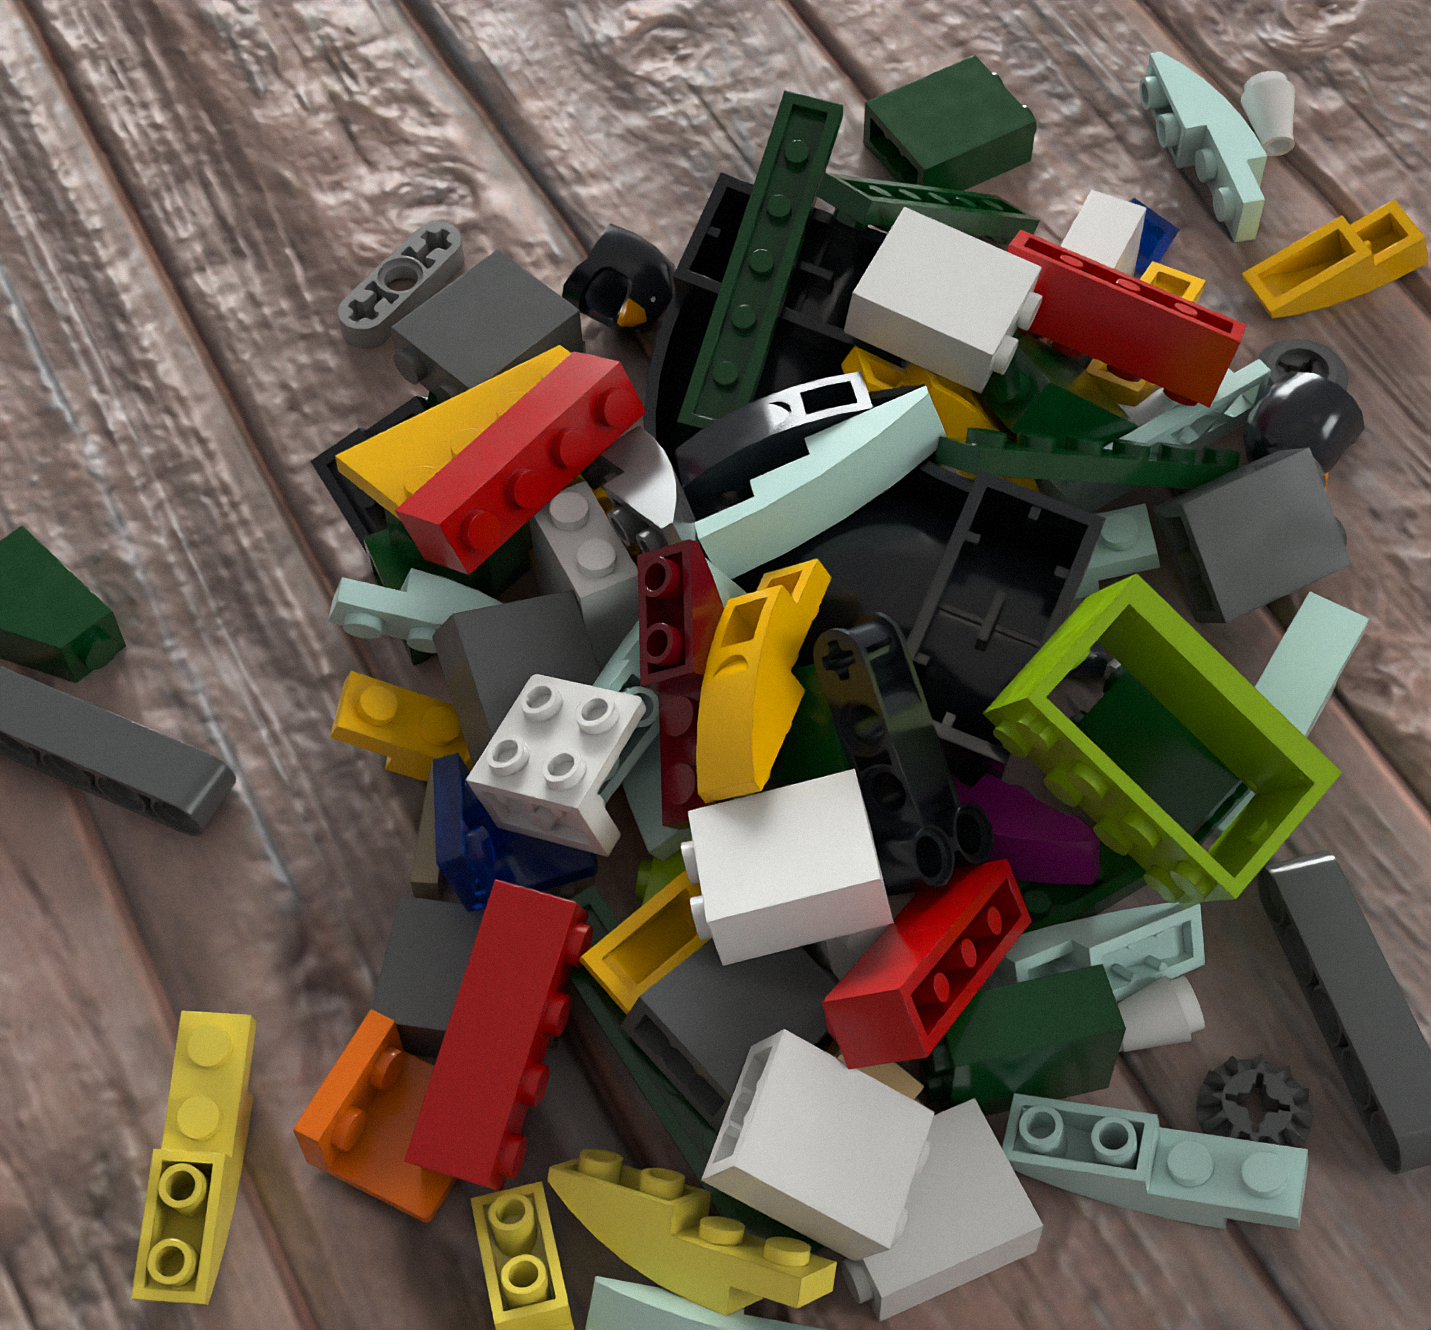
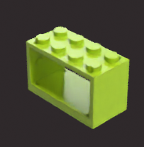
M1134 574L1087 596L983 713L996 726L993 734L1002 742L1003 747L1019 758L1025 759L1027 756L1046 774L1043 782L1048 790L1066 805L1071 807L1078 805L1097 823L1093 827L1097 837L1116 853L1121 855L1128 853L1147 871L1143 876L1147 885L1152 890L1158 892L1163 899L1171 903L1178 901L1180 904L1237 899L1342 773L1138 574ZM1096 641L1255 793L1254 797L1208 851H1205L1047 698L1067 673L1075 669L1086 659L1091 652V646Z

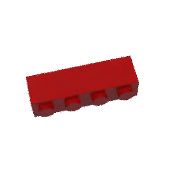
M1020 230L1010 243L1007 252L1042 267L1034 292L1043 296L1039 310L1028 331L1017 327L1019 331L1025 334L1031 331L1050 339L1051 346L1065 355L1075 358H1082L1087 355L1107 364L1108 371L1121 379L1131 382H1139L1143 379L1164 388L1163 393L1177 403L1186 406H1196L1197 403H1200L1210 408L1241 343L1246 324L1026 231Z
M573 351L395 510L425 560L470 575L646 413L621 362Z
M1008 859L954 869L951 880L945 886L918 891L895 917L894 923L888 925L821 1002L825 1011L826 1026L829 1034L838 1043L848 1069L928 1057L1032 920Z
M495 879L404 1162L497 1191L503 1190L506 1178L515 1179L524 1161L528 1142L527 1136L520 1135L529 1106L534 1108L539 1106L549 1079L550 1067L543 1064L550 1037L551 1035L559 1037L562 1034L569 1017L572 999L571 995L565 994L571 970L573 966L582 967L583 964L579 959L590 949L593 927L586 924L589 914L577 902Z

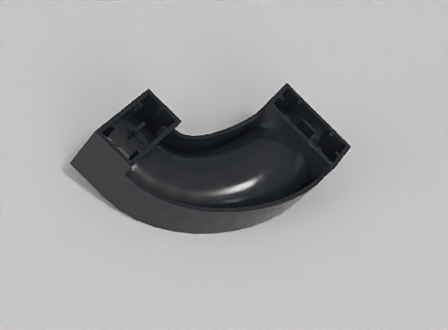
M722 172L673 275L675 293L658 334L647 380L644 405L646 413L643 415L644 430L652 435L665 451L680 485L675 449L694 435L678 431L677 420L754 186L752 183ZM814 207L753 402L794 386L827 377L844 375L841 364L854 346L903 369L908 367L911 362L844 333L852 293L888 234L867 227L866 231L854 229L835 219L832 213ZM925 459L900 481L844 520L789 552L731 580L749 594L756 592L765 573L817 558L832 577L820 603L819 612L812 621L798 653V659L792 669L814 664V645L822 633L832 628L848 630L853 627L858 618L869 612H881L890 616L899 625L904 635L950 773L962 783L973 787L986 772L1001 780L1012 754L994 736L993 731L996 726L983 713L1065 622L1091 561L1106 518L980 469L975 481ZM751 488L729 491L718 496L701 495L686 498L697 522L754 497ZM700 543V547H701V550H702V552H703L705 558H706L707 560H709V558H708V556H707L705 550L703 549V547H702V545H701V543ZM886 638L866 647L867 652L878 650L889 645L890 640ZM851 650L844 651L831 657L829 660L847 658L853 655Z

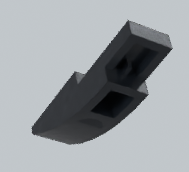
M860 371L801 384L758 399L720 418L675 449L676 463L683 492L686 497L701 495L718 496L729 491L751 489L749 480L809 455L810 453L804 438L925 386V384L868 392Z

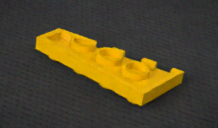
M558 345L335 455L338 471L400 520L395 510L571 353L561 345Z

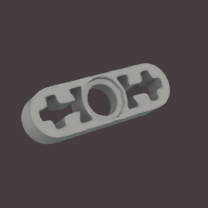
M432 222L421 226L350 292L338 307L341 331L346 342L358 348H373L383 344L392 336L391 327L430 299L464 264L462 237L459 230L445 222ZM398 278H411L417 282L411 289L406 291H394L387 287Z

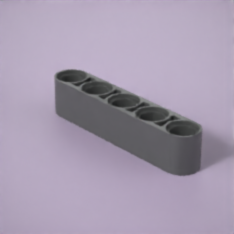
M0 666V755L190 836H199L203 833L235 785L236 776L224 762L208 752Z
M1323 850L1263 866L1257 875L1258 891L1262 905L1380 1159L1390 1173L1395 1175L1431 1165V1051L1340 865L1329 851Z

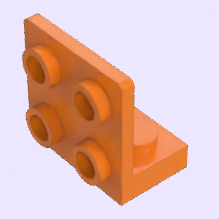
M372 1009L369 1011L294 1126L293 1131L308 1164L424 1223H429L435 1217L458 1178L404 1162L434 1065L404 1051L394 1020Z

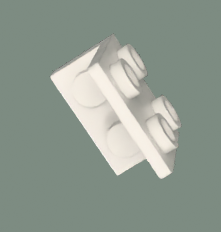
M535 674L526 683L466 781L498 828L608 857L621 833L606 811L605 801L597 792L646 712V706L639 696Z

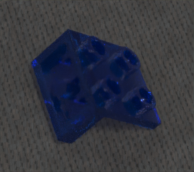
M458 752L433 760L436 864L468 913L486 908L495 879L541 892L594 876L598 872L597 854L498 828L484 805L479 801L467 783L466 779L470 771Z

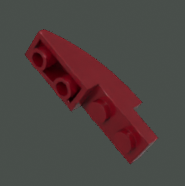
M691 539L637 555L641 687L659 692L662 826L678 830L691 828L688 811L734 800L733 798L705 803L698 795L696 746L701 687L710 647L724 607L698 542Z

